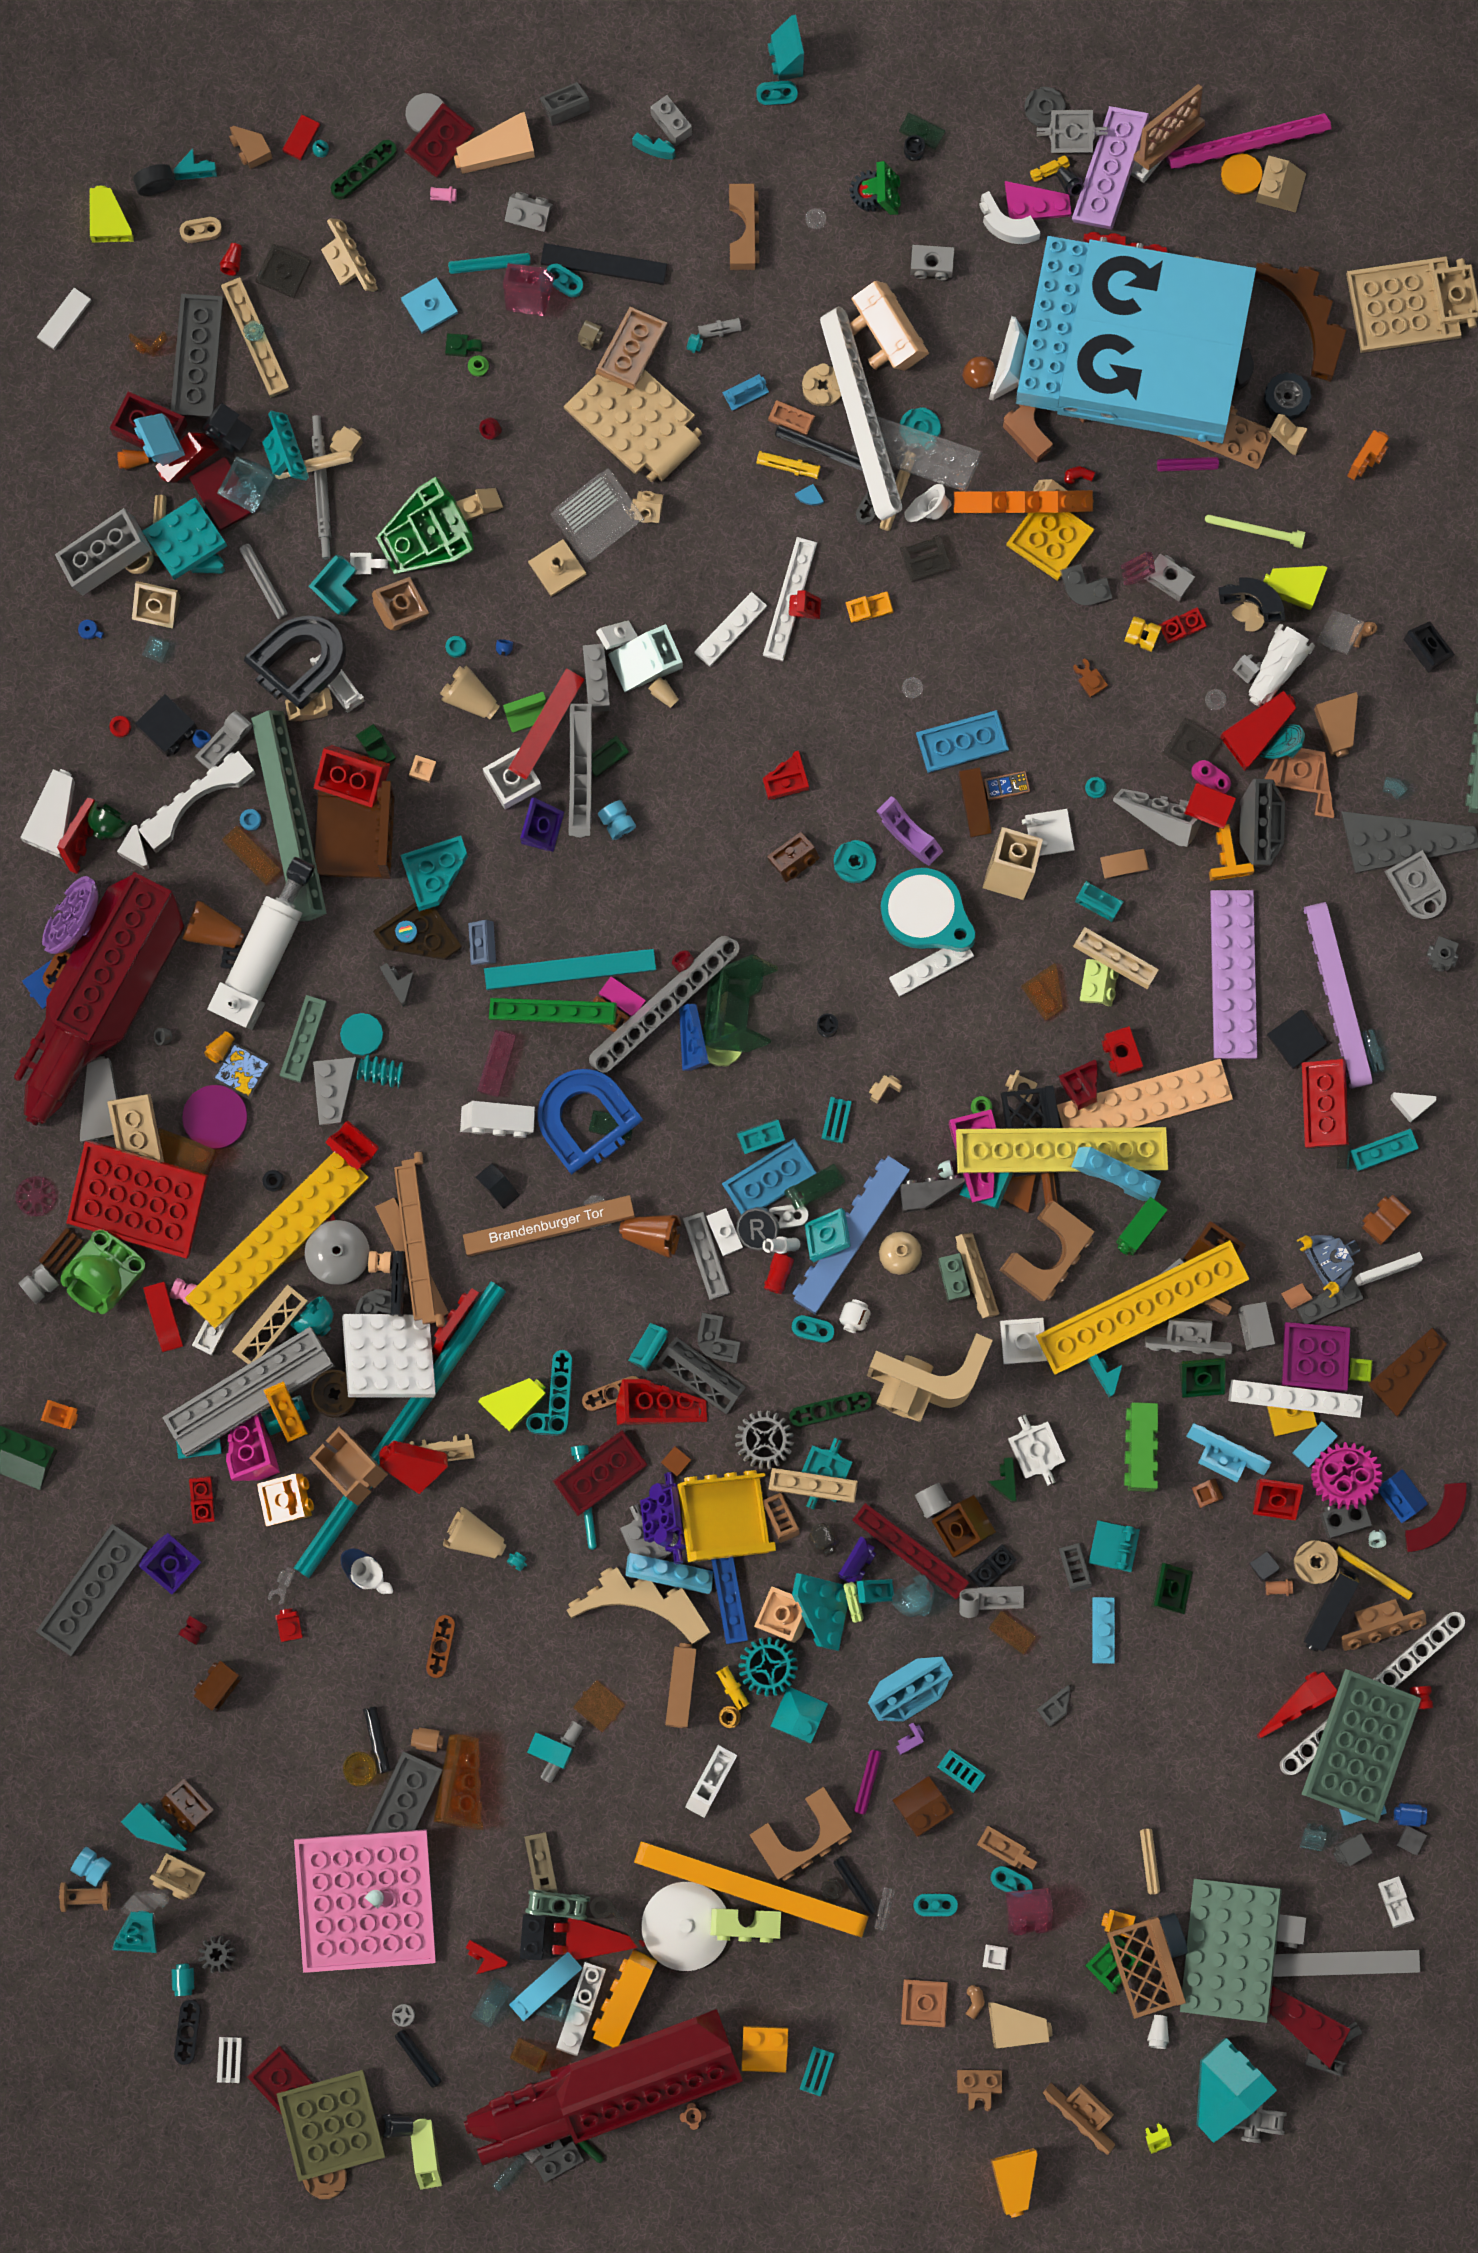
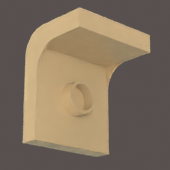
M976 1333L963 1366L949 1376L931 1374L934 1367L915 1357L906 1355L902 1362L876 1351L867 1374L868 1377L884 1383L876 1404L894 1414L921 1422L929 1402L944 1408H952L962 1404L968 1398L976 1382L992 1340Z

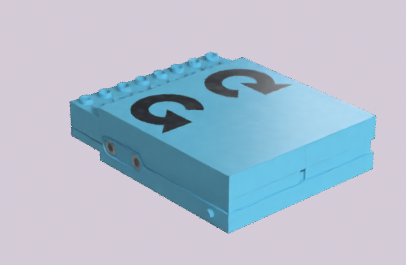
M1047 236L1017 390L1016 404L1057 411L1058 415L1194 438L1201 442L1223 443L1256 268L1143 249L1144 245L1142 243H1137L1136 247L1108 243L1106 237H1101L1100 241L1090 239L1089 243Z

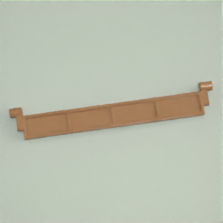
M422 1152L414 1153V1159L402 1161V1166L394 1167L414 1321L422 1320L424 1325L436 1322V1327L445 1326L444 1315H435L416 1165L424 1163Z

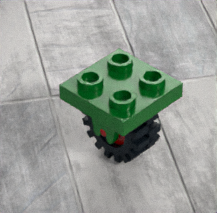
M885 161L876 162L877 172L873 171L872 173L870 170H867V174L864 172L860 173V178L857 175L854 177L857 181L851 182L853 188L850 187L849 189L852 193L850 196L862 210L864 209L869 212L870 209L876 211V207L879 209L883 207L890 215H898V207L901 206V199L898 194L900 177Z

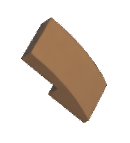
M1145 849L1100 858L1105 879L1149 870Z

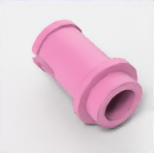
M452 186L450 188L431 187L430 196L432 197L430 199L431 201H449V203H452V201H456L457 189H453Z

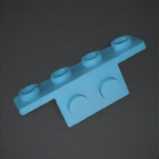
M1193 1424L1186 1436L1205 1446L1198 1462L1199 1464L1235 1482H1238L1245 1466L1265 1475L1271 1465V1461L1263 1456L1257 1455L1245 1447L1207 1430L1203 1426Z

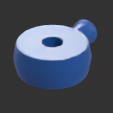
M84 620L78 626V633L84 639H92L95 636L102 639V635H104L103 632L98 631L97 624L92 620Z

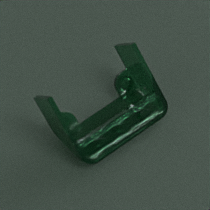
M752 954L724 966L709 980L703 1032L706 1046L719 1050L750 1052L771 1043V1039L747 1028L750 996L757 994L762 989L763 976L778 971V966Z

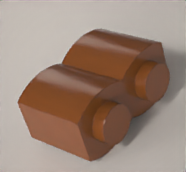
M1394 1195L1389 1199L1385 1196L1377 1204L1379 1207L1375 1214L1370 1212L1362 1220L1365 1223L1362 1229L1380 1245L1385 1242L1411 1213Z

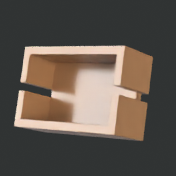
M338 1427L326 1440L338 1452L335 1454L322 1444L312 1454L310 1459L346 1498L358 1506L371 1493L369 1489L371 1487L376 1488L388 1474L349 1433Z

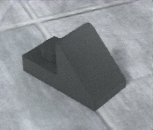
M386 963L380 967V970L401 1005L405 1006L414 974L412 972L397 980L400 976L395 967L390 968Z

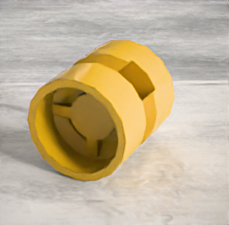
M1134 616L1124 642L1134 646L1140 644L1142 649L1152 652L1162 626L1152 622L1146 624L1144 619ZM1143 630L1149 632L1146 640L1141 638Z

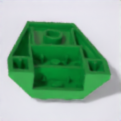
M437 477L418 487L376 537L394 574L457 561L474 551L473 534L454 497ZM382 536L384 537V539H385V541H386V543H387V545H388V547H389V549H390L392 555L394 556V558H395V560H396V562H397V564H398L400 570L397 569V567H396V565H395V563H394L392 557L390 556V554H389V552H388V550H387V548H386V546H385V544H384V542H383V540H382V538H381Z

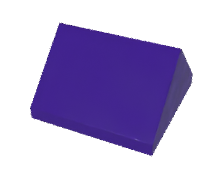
M531 798L520 837L521 844L553 852L564 812L536 798Z

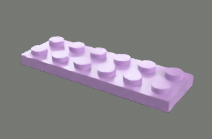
M1109 106L1103 127H1108V130L1101 131L1107 132V136H1099L1083 184L1084 188L1080 193L1072 216L1074 223L1113 229L1135 163L1133 160L1134 154L1141 145L1142 128L1148 124L1150 118L1148 113Z

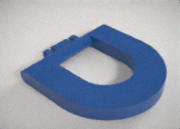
M590 1069L569 1071L556 1078L544 1091L538 1107V1123L541 1133L571 1175L593 1158L598 1164L601 1163L603 1160L599 1155L602 1154L606 1159L619 1149L615 1144L617 1141L621 1146L626 1144L622 1136L643 1121L637 1110L611 1078L601 1072ZM582 1093L598 1097L619 1125L585 1152L581 1150L569 1134L562 1121V1112L567 1101L573 1096Z

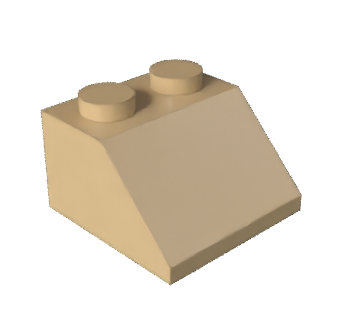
M1268 156L1256 202L1296 212L1306 173L1290 161Z

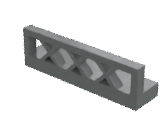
M677 1337L669 1344L657 1362L658 1366L726 1415L746 1388ZM670 1356L674 1359L676 1366H671L665 1362L666 1357ZM683 1370L691 1371L694 1378L689 1379L686 1377ZM706 1382L709 1384L711 1391L704 1390L701 1383ZM718 1395H724L731 1401L726 1406L720 1401Z

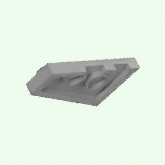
M356 1057L313 1062L320 1126L341 1123Z

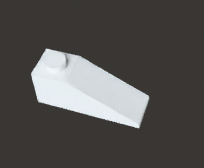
M719 1745L717 1746L685 1808L705 1818L737 1757L736 1754Z

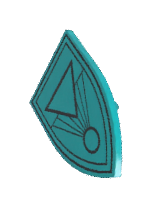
M1285 724L1259 756L1269 759L1283 756L1293 758L1303 747L1304 730L1299 725Z

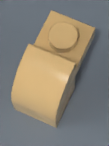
M325 688L303 709L297 708L288 699L285 700L288 721L322 718L328 715L327 712L333 709L329 688Z

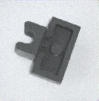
M557 2140L549 2146L544 2145L538 2148L543 2157L534 2161V2164L543 2181L547 2182L584 2160L573 2140L562 2145L561 2140Z

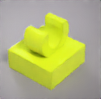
M1157 2124L1158 2132L1153 2134L1149 2128H1146L1147 2136L1145 2137L1151 2154L1172 2146L1167 2129H1163L1160 2124Z

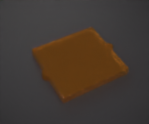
M596 1680L587 1691L583 1692V1696L573 1708L598 1730L603 1732L611 1721L616 1720L615 1716L625 1704Z

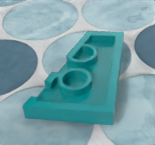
M147 1911L131 1912L117 1935L112 1950L156 1953L157 1938L153 1913Z

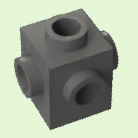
M1438 936L1434 946L1430 944L1426 957H1429L1427 964L1432 965V969L1440 972L1448 971L1451 966L1455 967L1459 956L1456 954L1459 943Z

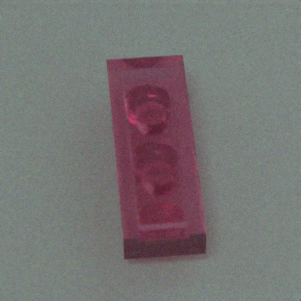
M495 1030L477 1092L498 1098L516 1035Z

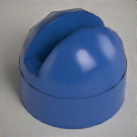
M498 639L496 642L497 653L501 655L502 652H505V656L511 653L513 642Z
M196 730L192 742L197 748H203L210 741L211 736L204 730Z

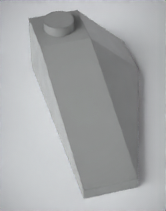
M1121 789L1113 798L1115 803L1165 839L1174 842L1178 846L1187 847L1195 838L1202 822L1199 819L1184 814L1189 802L1186 800H1180V804L1168 803V797L1161 796L1152 800L1149 799L1147 793Z

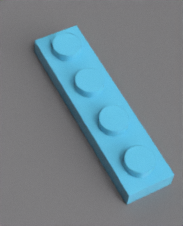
M629 1553L626 1566V1576L706 1594H709L712 1590L713 1571L683 1564L676 1565L674 1562Z

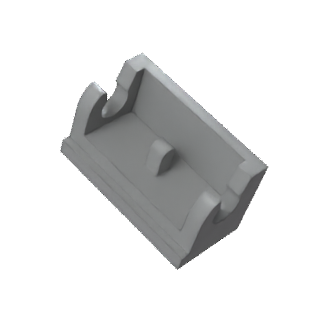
M1266 1302L1238 1308L1246 1350L1249 1351L1274 1345L1275 1341Z

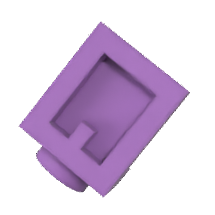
M909 1724L915 1737L911 1738L908 1735L898 1741L900 1745L896 1746V1749L900 1755L924 1742L922 1738L925 1735L919 1725Z

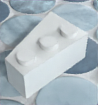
M471 1101L462 1106L460 1132H471L473 1134L493 1133L495 1136L514 1134L513 1137L526 1138V1135L533 1133L535 1107Z

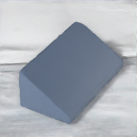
M482 920L468 923L471 965L496 963L494 922Z

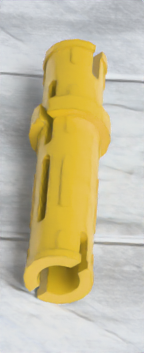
M759 451L756 463L793 472L796 476L804 475L818 479L821 466L805 463L801 459L797 461Z

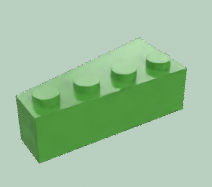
M1131 1403L1130 1408H1126V1421H1130L1129 1429L1125 1430V1442H1129V1451H1125L1124 1462L1128 1464V1473H1124V1486H1128V1491L1154 1492L1158 1488V1481H1154L1158 1471V1462L1155 1460L1158 1450V1441L1155 1438V1434L1158 1431V1404Z

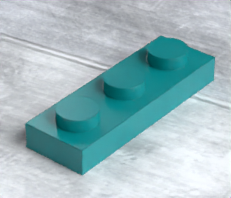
M1408 1129L1351 1150L1350 1153L1357 1171H1361L1413 1152L1419 1148L1412 1130Z

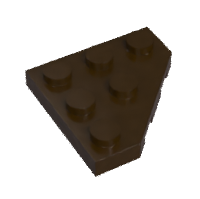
M416 902L373 931L385 950L446 960L462 949L461 944L437 910L431 907L419 911ZM402 921H410L416 926L417 936L410 943H403L396 936V927Z

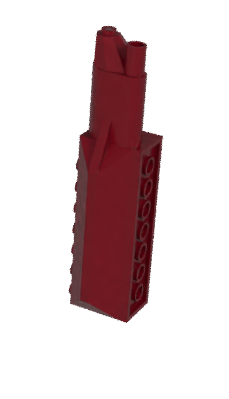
M136 872L107 888L96 908L90 923V930L79 939L46 999L45 1021L35 1039L32 1038L29 1044L31 1046L25 1057H22L19 1061L20 1066L14 1075L15 1080L20 1081L28 1068L33 1069L25 1084L24 1115L27 1116L26 1121L30 1124L37 1126L38 1123H46L47 1119L64 1104L83 1067L124 1039L184 929L179 904L172 891ZM38 1049L43 1050L44 1052L38 1063L32 1062Z
M714 2009L551 2070V2078L535 2084H526L522 2089L514 2092L507 2091L503 2096L492 2099L488 2105L467 2115L464 2125L468 2134L472 2133L473 2137L492 2142L477 2149L482 2166L506 2157H515L568 2136H572L574 2143L577 2144L737 2084L743 2080L718 2010Z

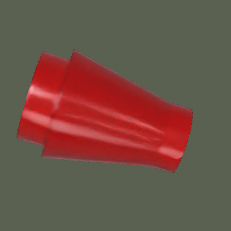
M237 243L230 244L229 249L219 263L222 273L234 276L236 272H239L241 245Z

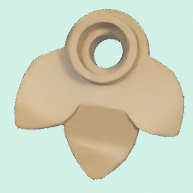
M1244 602V604L1232 611L1235 619L1240 622H1246L1245 631H1257L1264 623V617L1260 614L1261 609L1252 603Z

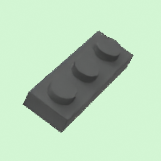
M1355 1279L1347 1282L1332 1298L1329 1297L1332 1294L1331 1290L1297 1306L1296 1309L1303 1324L1314 1322L1364 1299Z

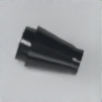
M1065 167L1057 170L1056 176L1066 194L1076 196L1081 193L1084 185L1080 177Z

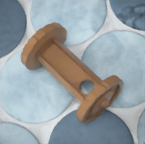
M103 1881L102 1888L68 1889L67 1883L61 1882L59 1895L61 1912H66L68 1905L102 1904L104 1911L110 1909L111 1893L109 1881ZM71 1894H76L75 1900L69 1899Z

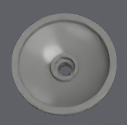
M334 1220L321 1224L309 1236L305 1246V1259L308 1268L316 1278L328 1284L343 1285L354 1281L364 1272L368 1264L370 1249L365 1235L357 1226L346 1221ZM339 1247L341 1249L340 1253L334 1254L332 1252L333 1248Z

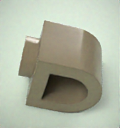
M586 320L578 335L580 345L591 350L595 343L599 344L604 335V332L601 331L602 326Z

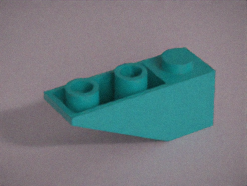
M139 1803L121 1821L137 1838L185 1852L188 1850L187 1847H184L187 1841L180 1834L174 1837L169 1832L172 1828L171 1825L163 1818L158 1821L157 1817L154 1816L156 1811L148 1803L145 1805Z

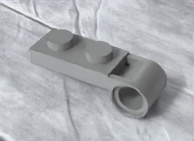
M235 710L225 720L224 726L196 754L195 758L208 770L217 766L250 731L253 724Z
M1023 1586L968 1588L960 1592L959 1612L966 1618L977 1616L979 1610L1018 1609L1024 1606Z

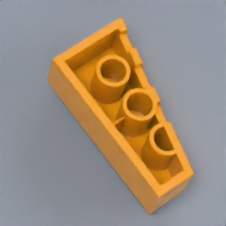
M633 1950L628 1960L624 1958L619 1969L623 1973L619 1980L615 1978L610 1988L613 1995L611 1999L606 1998L601 2008L604 2011L602 2019H596L592 2028L593 2031H596L593 2039L611 2047L620 2044L657 1963L656 1959L636 1950Z

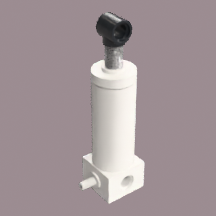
M296 856L292 859L286 872L288 880L284 886L285 889H283L280 897H276L275 900L268 896L265 897L263 905L256 916L225 984L219 983L207 1010L245 1028L253 1029L265 1005L261 1000L303 914L294 909L293 903L300 888L309 882L315 865Z

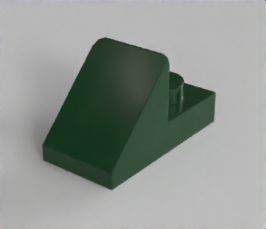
M374 724L356 735L370 758L386 763L396 759L386 744L383 735Z
M1013 1457L1004 1458L1003 1463L999 1464L1000 1477L1004 1476L1005 1480L988 1481L987 1483L1009 1502L1013 1503L1016 1502Z

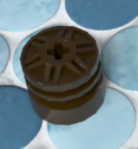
M325 1371L315 1379L312 1385L311 1396L314 1406L321 1414L327 1417L339 1418L345 1416L352 1411L357 1402V1397H348L347 1375L343 1371ZM334 1389L336 1392H341L338 1395V1400L328 1397L331 1395V1390Z

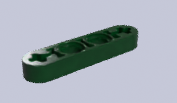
M391 140L381 141L334 180L330 187L333 197L339 200L345 199L390 162L397 153L395 143ZM391 146V153L385 152L382 155L383 161H381L379 156L384 152L383 147L389 148ZM375 159L378 163L376 167L368 168L366 166L367 160ZM353 172H359L362 177L359 181H353L350 179V175ZM345 178L347 179L348 183L352 185L351 187H349L348 184L344 186L346 184L344 180ZM336 186H344V192L341 193L339 191L336 193Z
M856 1392L799 1406L791 1410L789 1420L793 1426L803 1427L864 1412L871 1406V1397L866 1392ZM859 1396H863V1399L868 1400L865 1403V1407L861 1408V1405L857 1404L853 1405L855 1410H850L848 1398H852V1402L858 1401ZM844 1401L847 1405V1410L843 1413L837 1412L834 1407L835 1403ZM815 1407H824L826 1415L822 1418H817L813 1412ZM806 1408H810L812 1421H808V1417L802 1418L801 1423L793 1420L796 1411H799L800 1414H806Z

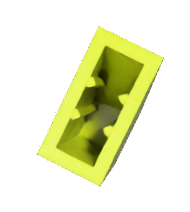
M106 186L90 188V238L92 243L134 242L132 231L111 188Z
M1327 567L1274 568L1270 575H1265L1263 582L1270 585L1278 593L1281 600L1311 610Z
M529 1378L484 1396L478 1402L511 1432L546 1396V1393L543 1391L545 1386L537 1379L533 1382Z

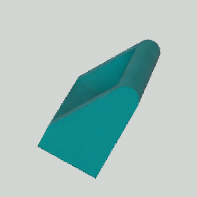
M650 1323L628 1361L647 1372L667 1339L669 1331Z

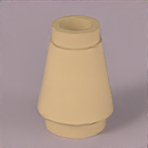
M661 677L648 688L651 691L650 694L670 708L679 700L667 680H663Z

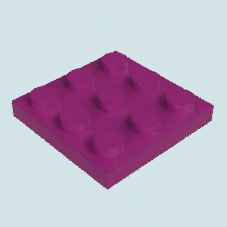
M1285 1322L1282 1386L1347 1392L1350 1328Z

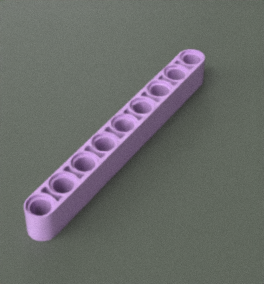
M1323 902L1304 907V914L1307 913L1308 921L1306 922L1309 933L1313 936V949L1319 959L1317 964L1320 975H1323L1324 982L1322 983L1325 995H1328L1329 998L1328 1007L1330 1014L1334 1017L1335 1023H1333L1336 1036L1339 1037L1341 1056H1344V1060H1346V1076L1349 1077L1351 1083L1349 1087L1352 1089L1372 1084V1076L1327 904Z

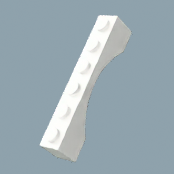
M239 751L235 754H228L220 766L212 767L207 772L206 777L202 780L197 779L194 781L187 792L179 793L173 799V803L169 806L161 807L157 811L158 815L152 819L145 820L140 825L139 833L155 853L159 852L173 840L180 818L196 800L216 790L239 788L256 775L254 769Z
M1231 1380L1228 1401L1360 1418L1363 1396Z

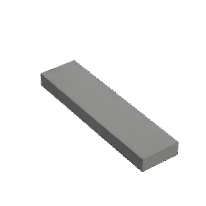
M704 1212L683 1218L709 1300L730 1294Z

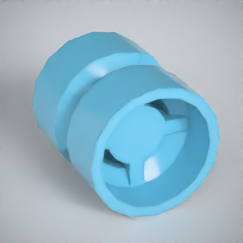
M621 800L607 805L598 813L602 823L608 825L607 831L612 840L619 839L622 835L628 834L636 828V824L631 816L626 815L627 809Z
M85 1847L73 1863L70 1871L79 1877L86 1876L87 1882L98 1887L111 1868L112 1863L103 1857L97 1858L96 1852Z

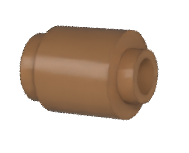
M421 1727L413 1729L411 1746L416 1747L418 1750L437 1752L438 1748L442 1749L444 1736L440 1735L439 1730Z

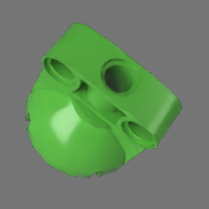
M96 1230L89 1241L62 1271L61 1283L64 1287H68L67 1293L80 1306L94 1313L99 1311L100 1314H105L119 1302L135 1281L140 1279L145 1268V1262L136 1252L104 1230ZM95 1241H101L104 1245H98ZM134 1266L138 1271H133L129 1267Z

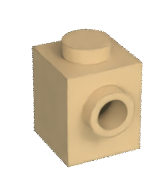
M345 426L341 431L337 430L330 445L331 452L336 453L350 450L354 456L363 443L360 437L361 434L354 428L348 429Z

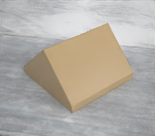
M136 581L132 619L173 629L181 599L178 590Z

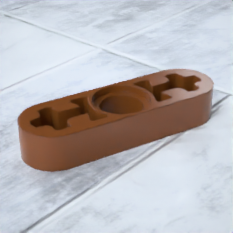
M448 1615L438 1617L435 1622L426 1666L427 1673L433 1678L442 1677L447 1669L455 1630V1622ZM444 1619H448V1623L451 1624V1628H447L445 1635H450L449 1639L436 1637L437 1632L442 1634V1627L439 1626V1623L444 1622ZM439 1640H443L447 1644V1649L443 1653L436 1652L434 1647L435 1643ZM432 1654L439 1657L445 1656V1661L440 1659L439 1666L443 1667V1669L438 1671L437 1674H433V1670L430 1669V1666L436 1663V1658L432 1659Z

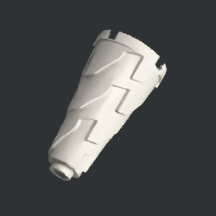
M1279 624L1274 631L1275 635L1269 645L1267 654L1249 690V696L1251 697L1249 701L1258 707L1273 698L1279 688L1287 681L1295 669L1301 665L1308 654L1312 653L1315 647L1313 643L1307 646L1309 639L1295 630L1286 627L1283 631L1284 626L1282 624Z

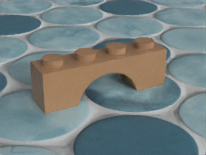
M729 184V210L738 214L746 225L742 237L730 243V270H755V263H759V251H755V243H759V231H755V224H759V211L754 210V204H758V191H754V184Z

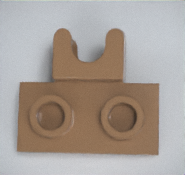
M957 2070V2094H968L969 2111H973L977 2100L983 2101L985 2111L991 2110V2094H1002V2071Z

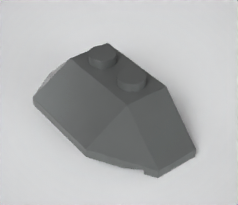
M1253 779L1240 800L1239 843L1251 864L1271 865L1274 861L1273 859L1284 845L1285 800L1275 786L1273 779Z

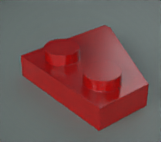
M799 750L795 751L792 757L786 762L780 763L773 772L768 773L763 778L768 800L809 790Z

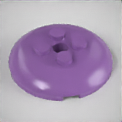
M84 876L76 880L64 892L67 895L60 905H56L53 912L58 909L63 913H58L54 919L50 917L45 926L42 945L46 947L44 949L50 954L62 953L75 945L90 930V923L98 904L97 885L90 877Z

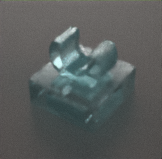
M150 636L142 655L163 664L170 643Z
M1308 1823L1301 1837L1300 1847L1322 1851L1327 1833L1323 1832V1826H1319L1318 1831L1311 1830V1824Z

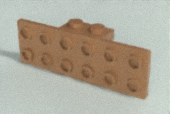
M1231 404L1223 443L1201 442L1194 438L1177 437L1258 469L1272 435L1269 433L1270 428L1236 415L1238 410L1234 409V406Z

